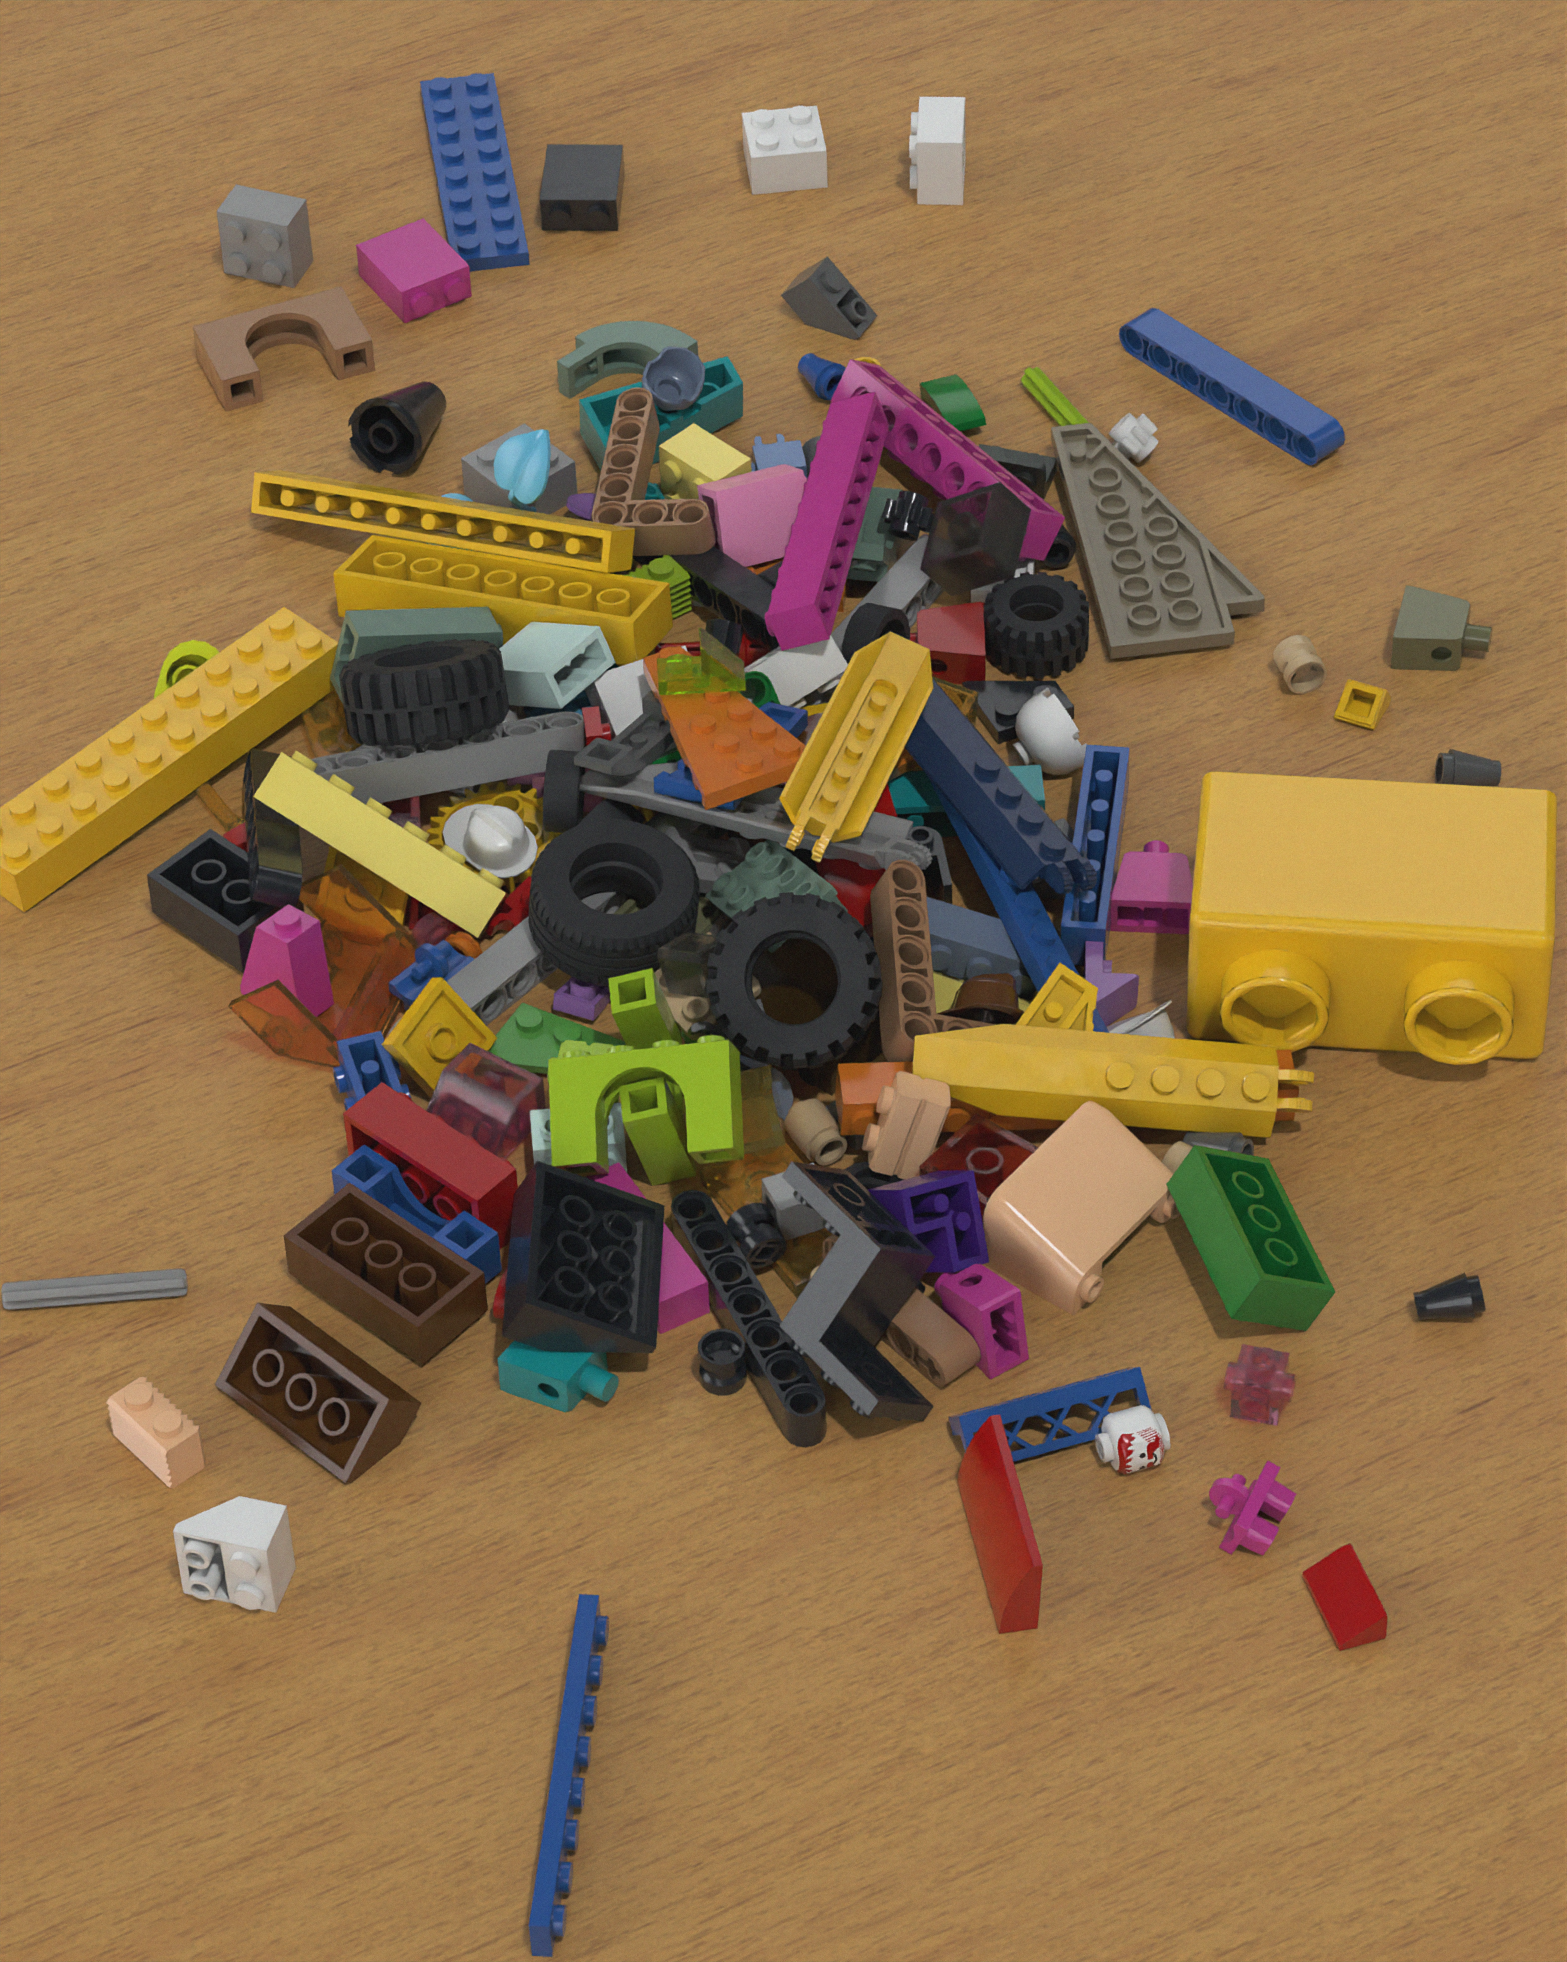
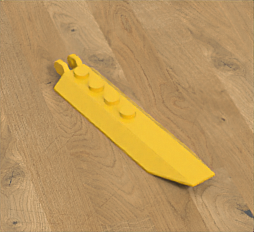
M889 632L854 652L779 797L792 824L795 825L786 843V848L795 851L805 835L804 830H807L812 835L820 836L811 851V859L820 863L830 841L835 843L862 835L933 690L930 649L893 632Z
M999 1024L914 1036L912 1074L920 1076L924 1080L929 1078L944 1082L950 1086L951 1098L997 1116L1066 1121L1087 1101H1093L1108 1109L1124 1126L1190 1132H1240L1244 1136L1271 1138L1277 1111L1312 1112L1313 1101L1301 1097L1277 1098L1278 1083L1297 1086L1313 1084L1314 1072L1293 1069L1279 1070L1276 1047L1012 1024Z

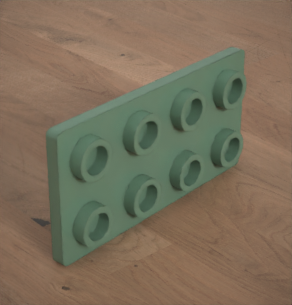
M768 839L753 846L747 852L745 860L733 871L721 875L714 882L712 890L706 894L709 902L729 919L741 909L744 912L754 905L753 902L763 897L767 899L778 897L779 893L793 892L794 895H806V893L818 895L825 901L835 902L848 912L836 897L838 892L830 883L777 842ZM786 940L772 945L767 950L770 953L774 952Z

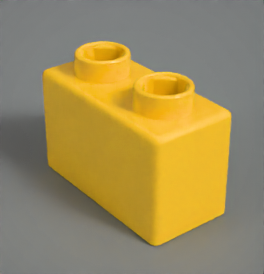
M1220 771L1205 774L1201 781L1189 925L1186 1011L1188 1034L1202 1040L1235 1041L1240 1044L1276 1047V1050L1291 1049V1053L1308 1046L1416 1052L1436 1062L1451 1065L1476 1064L1492 1057L1537 1058L1541 1055L1545 1043L1555 945L1556 795L1549 790Z

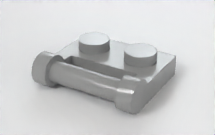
M676 826L669 827L665 832V835L677 843L692 860V864L695 866L699 877L700 893H708L712 890L714 882L721 875L733 871L745 860L747 852L751 849L749 842L743 838L731 837L729 840L690 834L685 828Z

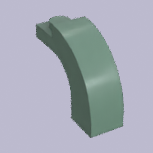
M621 321L591 328L575 336L576 350L557 361L559 392L571 399L608 376L621 373L643 375L648 361L654 360L665 347H683L698 355V341L673 327L646 321Z
M872 487L847 579L879 582L896 563L901 538L893 536L888 532L890 524L884 522L885 518L882 517L887 498L897 501L899 492L903 490Z

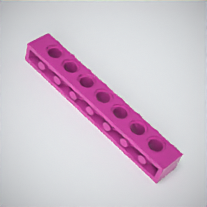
M850 359L831 402L876 391L889 423L884 447L888 449L887 455L893 460L910 467L909 473L914 478L929 483L934 487L932 491L934 495L942 500L953 503L957 507L956 513L969 521L976 522L981 527L979 532L982 535L1001 543L1004 546L1003 552L1006 555L1022 562L1026 558L1044 561L1065 517L881 366Z

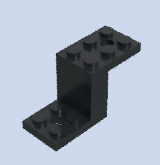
M791 1162L782 1178L795 1189L793 1192L794 1197L806 1207L815 1209L824 1218L822 1222L824 1227L839 1238L779 1326L792 1338V1347L801 1355L812 1359L822 1369L820 1371L821 1376L831 1385L842 1389L852 1399L850 1401L852 1408L862 1416L869 1419L883 1417L891 1418L895 1421H902V1419L924 1421L934 1406L874 1346L936 1256L848 1170Z

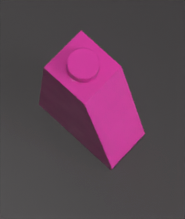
M288 904L259 924L255 929L240 984L241 994L302 1027L334 1005L320 921Z

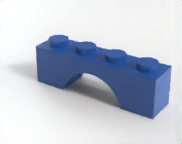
M366 1145L361 1146L331 1170L334 1194L347 1184H353L483 1271L485 1284L502 1271L498 1232L466 1211L460 1213L453 1220H447L435 1215L412 1194L405 1184L398 1167Z

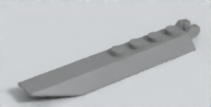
M678 762L647 765L642 770L626 776H615L596 770H589L581 776V792L740 832L741 836L748 839L764 838L776 841L784 848H786V843L795 826L792 824L779 799L783 788L775 786L746 796L735 810L714 807L705 811L702 803L654 793L653 778L663 771L670 774L678 770ZM874 811L861 836L835 843L830 841L823 856L826 859L842 858L858 862L862 868L871 870L883 868L887 870L890 864L896 860H908L917 865L922 871L932 863L931 860L933 859L931 857L932 853H930V849L926 845L923 846L922 843L918 845L917 842L907 840L913 827V821ZM804 830L805 835L796 849L803 848L812 851L816 840L820 836L812 835L807 830Z

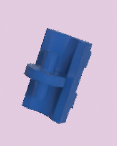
M444 939L436 946L424 943L415 950L414 956L416 961L389 982V992L403 1001L404 1010L407 1011L432 977H442L447 982L472 962L474 958L459 954Z

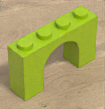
M652 968L608 978L612 1015L627 1046H632L635 1050L652 1048L653 1043L663 1040L677 1041L682 1045L680 1029L676 1024ZM664 1076L619 1086L623 1125L652 1186L696 1176L695 1159L687 1152L686 1105L681 1088L674 1083L666 1081Z
M708 1035L698 1038L697 1043L680 1045L677 1041L663 1040L653 1043L652 1048L635 1050L632 1046L618 1045L608 1048L607 1053L590 1055L588 1051L573 1050L563 1053V1058L548 1059L552 1166L580 1176L609 1174L607 1126L612 1106L620 1096L619 1086L664 1076L666 1081L678 1085L682 1090L686 1105L687 1152L698 1164L744 1159L740 1052L729 1039L725 1040L722 1036Z

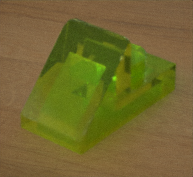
M699 628L700 656L675 654L668 658H657L659 695L746 691L744 661L703 628Z

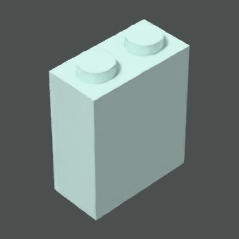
M531 622L499 648L502 654L509 705L562 709L615 663V659L600 626Z

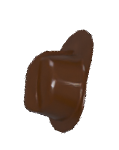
M1009 973L981 974L963 982L955 994L952 1008L937 1014L996 1025H1016L1024 1011L1019 1009L1014 976Z

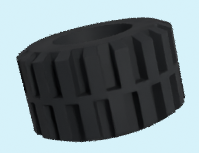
M1038 572V574L1021 573L1020 577L1015 578L1011 576L1004 579V584L997 583L992 588V593L987 594L984 605L986 655L990 656V661L995 666L1002 665V671L1008 674L1017 673V677L1021 678L1033 676L1035 679H1044V676L1048 675L1056 677L1061 675L1063 670L1071 671L1074 669L1076 663L1082 662L1085 658V652L1088 651L1089 601H1086L1084 591L1077 590L1078 585L1073 581H1064L1063 576L1056 574L1049 576L1046 572Z

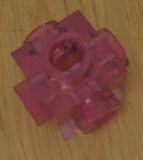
M1242 1344L1237 1363L1231 1361L1228 1363L1224 1381V1390L1231 1391L1230 1417L1278 1426L1284 1401H1292L1296 1384V1374L1289 1373L1290 1353L1267 1347Z

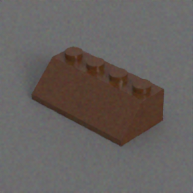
M265 1303L256 1304L215 1383L218 1388L345 1483L354 1482L401 1444L422 1404L292 1307Z

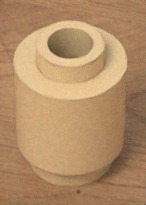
M802 1100L790 1108L784 1121V1128L810 1161L817 1162L819 1165H829L842 1157L847 1148L845 1135L840 1136L839 1123L820 1100Z

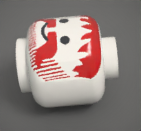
M1144 1405L1110 1413L1105 1416L1102 1422V1433L1095 1435L1096 1449L1103 1463L1110 1461L1113 1468L1120 1474H1129L1157 1466L1163 1461L1164 1452L1169 1450L1171 1446L1168 1428L1163 1416L1160 1413L1154 1414L1151 1409Z

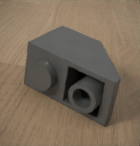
M828 256L799 273L781 294L805 325L852 340L859 338L877 317L873 309Z

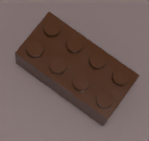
M351 1183L347 1184L284 1235L289 1274L422 1365L488 1310L483 1271Z

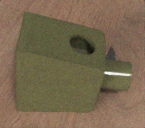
M1406 585L1393 635L1391 669L1456 671L1460 669L1464 649L1489 652L1492 627L1469 624L1471 604L1467 600Z

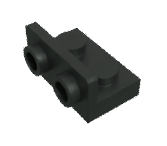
M979 444L978 447L1043 500L1045 499L1057 472L1056 458L1037 453H1027L998 446Z

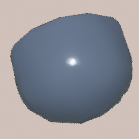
M665 347L654 360L648 361L643 371L642 388L649 390L653 396L654 405L665 411L686 409L698 399L702 392L705 380V366L699 356L687 348Z

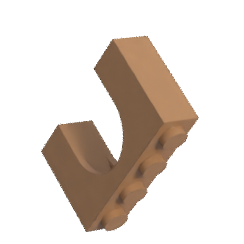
M342 286L193 326L197 358L226 412L263 402L260 370L254 358L261 352L274 346L301 344L318 350L326 358L338 381L375 371L372 339Z

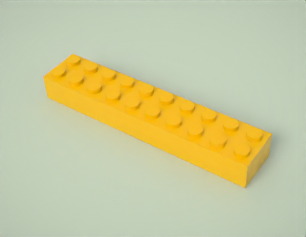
M283 607L0 807V895L25 913L247 753L251 748H254L333 691L335 688L330 680L338 642L286 607Z

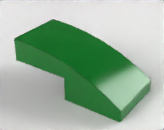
M957 374L919 383L921 398L959 431L986 425V418L975 396Z

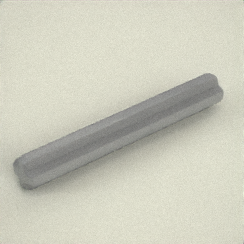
M177 1268L5 1282L2 1285L1 1298L4 1309L17 1310L178 1297L187 1294L188 1279L185 1269Z

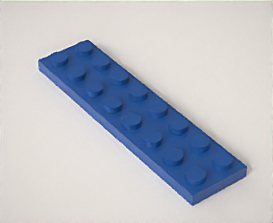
M474 73L469 76L454 78L438 77L432 80L420 81L448 244L469 265L470 272L530 265L529 251L494 73Z

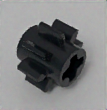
M900 491L897 501L887 498L882 517L885 518V523L890 524L888 532L893 536L910 541L918 540L920 531L930 533L935 514L932 513V508L927 507L929 499L921 494L910 491Z

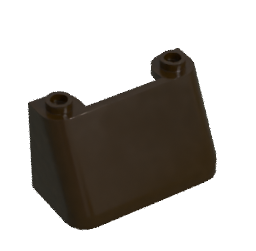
M788 939L774 952L770 953L766 950L758 959L753 970V976L758 979L761 985V993L755 997V1000L761 999L765 1013L772 1019L782 1023L802 1024L818 1018L829 1008L836 995L838 976L832 958L820 946L807 940ZM879 1011L874 1022H871L866 1030L865 1037L859 1044L855 1043L846 1051V1055L838 1060L833 1059L823 1063L821 1067L813 1069L809 1067L798 1068L801 1078L807 1084L816 1086L832 1096L836 1088L838 1064L870 1063L883 1052Z

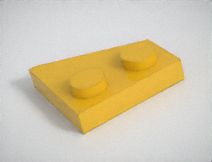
M1059 963L1016 1025L1093 1031V1012L1096 1008L1098 988L1062 963Z

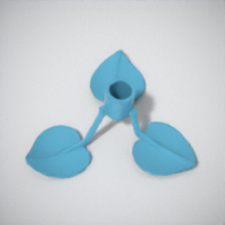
M540 429L513 436L499 447L495 455V480L501 488L510 490L508 494L509 501L521 510L537 512L535 507H529L527 504L536 502L546 488L551 459L549 431ZM448 493L441 496L473 502L466 495L459 493Z

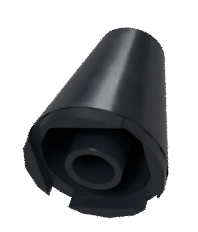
M424 381L361 403L353 411L348 426L351 425L353 435L349 439L351 447L359 459L374 471L382 472L387 470L394 472L392 475L401 474L410 469L419 459L446 410V399L443 392L435 384Z

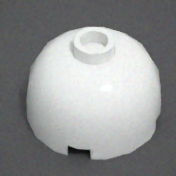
M1047 687L1027 701L1019 711L1015 724L1019 741L1013 744L1025 765H1030L1034 762L1035 765H1041L1044 773L1051 775L1068 774L1084 766L1086 743L1084 745L1080 744L1078 741L1080 738L1078 733L1080 731L1055 694H1051L1050 689Z

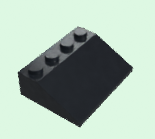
M536 1161L513 1197L502 1336L544 1351L653 1353L657 1345L665 1205Z

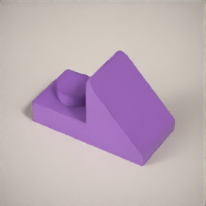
M1086 941L1083 978L1098 988L1096 1008L1103 1022L1108 1026L1136 1007L1139 976L1137 974L1112 973V960H1103V942Z

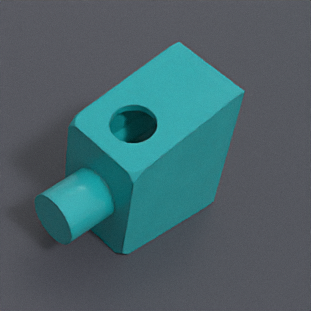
M513 1341L497 1358L500 1390L562 1412L572 1411L587 1393L607 1402L615 1394L619 1383L618 1376L607 1371L606 1352L544 1351Z

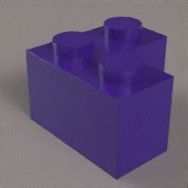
M974 1170L936 1171L868 1190L936 1256L925 1272L954 1273L974 1264L989 1263Z

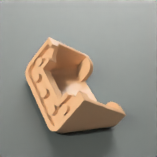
M1087 1101L991 1195L983 1216V1228L989 1263L984 1265L1074 1316L1087 1302H1093L1101 1293L1104 1285V1279L1101 1277L1102 1262L1149 1215L1160 1223H1164L1170 1218L1175 1219L1180 1215L1166 1185L1173 1173L1108 1109L1093 1101Z

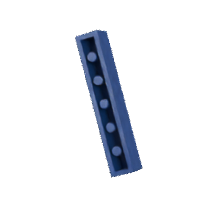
M1086 744L1073 845L1093 865L1097 873V884H1095L1093 889L1081 890L1078 884L1074 883L1071 889L1072 892L1065 894L1061 922V941L1074 965L1084 966L1086 941L1103 942V960H1106L1111 925V896L1117 878L1129 788L1130 747Z

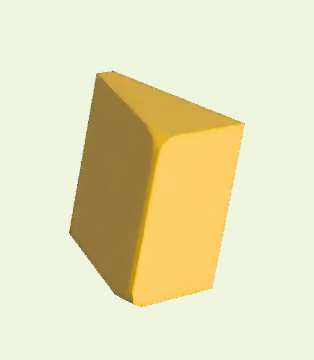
M1347 679L1334 714V719L1374 731L1390 704V694L1386 689Z

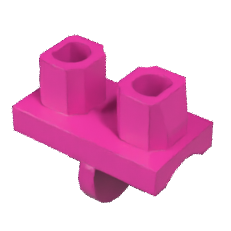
M1267 1461L1258 1479L1253 1480L1249 1489L1244 1486L1246 1479L1240 1474H1234L1231 1479L1219 1478L1213 1482L1209 1491V1497L1217 1507L1215 1514L1222 1519H1227L1230 1514L1235 1515L1219 1546L1220 1549L1232 1555L1240 1544L1263 1556L1270 1547L1279 1527L1258 1516L1259 1510L1280 1522L1296 1496V1493L1275 1480L1280 1470L1279 1466Z

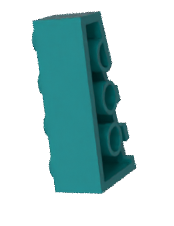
M728 356L703 363L705 366L703 389L698 399L691 406L683 410L665 411L655 405L660 430L652 465L660 461L659 445L693 423L712 433L743 416V382ZM642 381L579 400L580 434L600 471L603 465L617 399L621 393L630 388H642Z

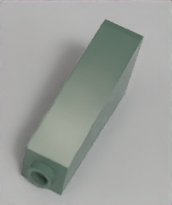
M488 607L349 610L345 613L330 680L343 704L339 675L343 666L352 659H359L360 656L368 653L373 654L379 650L397 648L402 645L454 639L484 640L495 644L499 649L503 643L502 627L495 621Z

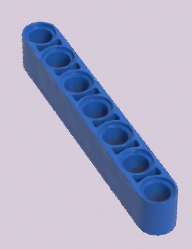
M1150 308L1120 328L1119 339L1124 349L1130 355L1304 464L1314 465L1344 444V430L1334 417L1161 310Z

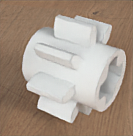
M1131 413L1126 414L1109 432V435L1115 440L1112 444L1127 459L1131 456L1137 463L1142 461L1159 442L1152 435L1158 428L1143 413L1137 419Z

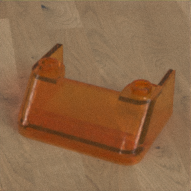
M342 864L302 882L299 899L321 921L320 926L327 965L331 968L329 977L334 1005L315 1017L278 979L231 1000L228 1006L276 1055L328 1068L340 1066L337 1041L381 1031L385 1039L403 1005L401 999L389 992V982L416 961L414 956L415 950L420 947L415 938Z

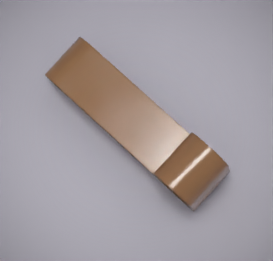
M834 1234L823 1241V1260L839 1238ZM916 1287L880 1338L937 1387L945 1386L981 1360L980 1349L971 1334Z

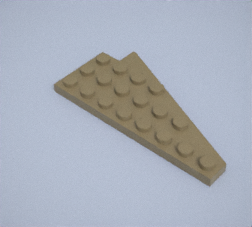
M1092 423L1051 427L1053 449L1110 659L1234 644L1235 631L1230 615L1264 612V595Z

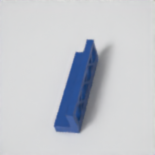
M1128 1367L956 1414L948 1418L953 1435L961 1436L965 1452L974 1437L973 1432H977L991 1415L1000 1414L1003 1424L1015 1421L1010 1432L1004 1429L1009 1448L1013 1442L1023 1447L1022 1449L1011 1451L1014 1462L1094 1440L1095 1435L1102 1433V1427L1098 1426L1103 1417L1110 1414L1107 1410L1119 1392L1133 1389L1137 1406L1144 1405L1151 1409L1141 1368ZM1106 1396L1101 1406L1090 1401ZM1081 1403L1095 1411L1096 1415L1087 1431L1077 1433L1062 1424L1071 1406ZM1060 1409L1055 1419L1045 1414L1046 1412ZM1031 1416H1037L1051 1425L1042 1443L1031 1445L1016 1436L1025 1419ZM1058 1429L1069 1435L1053 1440Z

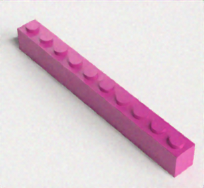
M876 391L830 403L826 420L823 421V430L820 440L816 443L817 450L814 460L810 463V473L807 481L804 483V493L801 502L798 503L795 523L791 526L789 543L785 546L783 563L778 569V579L775 589L772 590L771 603L768 611L765 613L767 630L771 636H776L782 651L830 639L889 429L888 420Z

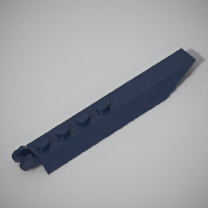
M933 679V690L904 748L1020 889H1025L1038 876L1041 879H1045L1051 888L1055 889V892L1060 895L1072 892L1071 889L1074 883L1078 884L1081 890L1093 889L1095 884H1097V873L1087 857L1082 856L970 720Z

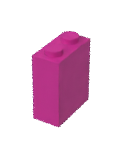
M424 218L356 245L359 276L403 323L472 296L469 265Z

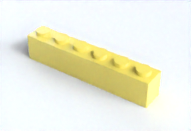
M295 751L292 757L283 752L280 753L253 797L481 939L492 918L508 896L506 892L500 889L505 881L484 868L480 870L478 875L463 866L467 859L465 856L446 844L441 851L426 843L430 834L409 821L402 828L388 818L393 812L392 810L371 797L366 804L351 796L355 787L333 774L329 781L314 772L318 764L298 751Z

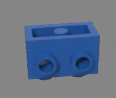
M381 1031L337 1041L340 1066L333 1067V1075L338 1093H347L348 1098L344 1099L345 1111L381 1082L396 1092H403L411 1098L407 1084L400 1085L401 1071L399 1063L382 1046L384 1038Z

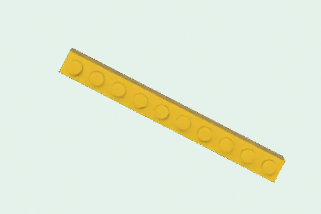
M283 470L254 472L251 513L604 573L631 570L635 528Z

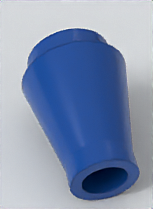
M813 353L804 355L798 363L799 372L806 378L819 398L831 400L846 368L841 364L820 358Z

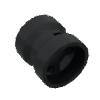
M763 1203L745 1205L736 1210L727 1221L728 1229L735 1241L740 1243L739 1248L753 1269L771 1265L779 1260L787 1250V1242L779 1229L773 1227L774 1217L768 1206Z
M715 1329L703 1335L698 1342L700 1383L711 1394L717 1396L731 1395L742 1389L746 1383L745 1342L737 1332L729 1329Z

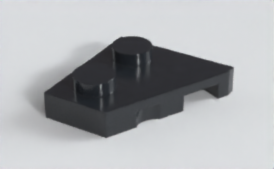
M966 681L962 683V696L997 744L1018 738L1015 724L1019 711L1027 701L1047 687L1050 689L1051 694H1055L1071 719H1074V705L1056 681Z

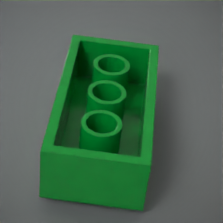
M1194 1145L1166 1185L1191 1234L1192 1241L1204 1261L1209 1276L1218 1290L1226 1311L1231 1319L1242 1322L1247 1321L1279 1328L1307 1331L1335 1294V1290L1269 1158Z

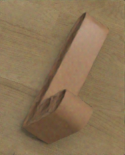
M630 388L621 393L616 402L593 505L592 522L635 528L632 556L702 554L710 550L716 542L711 515L706 502L700 499L645 500L660 426L651 392L645 388Z
M896 860L892 862L874 886L870 895L874 948L879 957L883 982L882 997L879 1000L881 1042L883 1054L888 1062L913 1061L914 1036L996 1024L936 1014L924 874L911 861Z

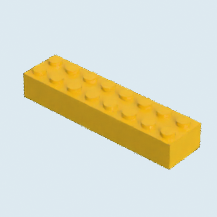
M371 535L333 573L339 617H345L346 611L488 607L495 621L502 627L503 645L531 622L600 626L615 659V663L618 666L647 657L673 628L670 586L667 582Z

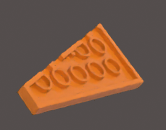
M681 646L666 647L659 653L643 658L644 675L654 697L659 699L661 713L665 721L668 720L670 724V733L686 767L690 768L692 782L696 790H699L702 795V804L705 811L789 780L806 745Z

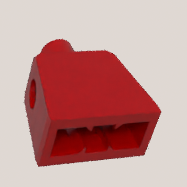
M974 602L920 610L917 613V633H910V641L930 649L932 678L937 683L962 685L966 681H986L984 603Z

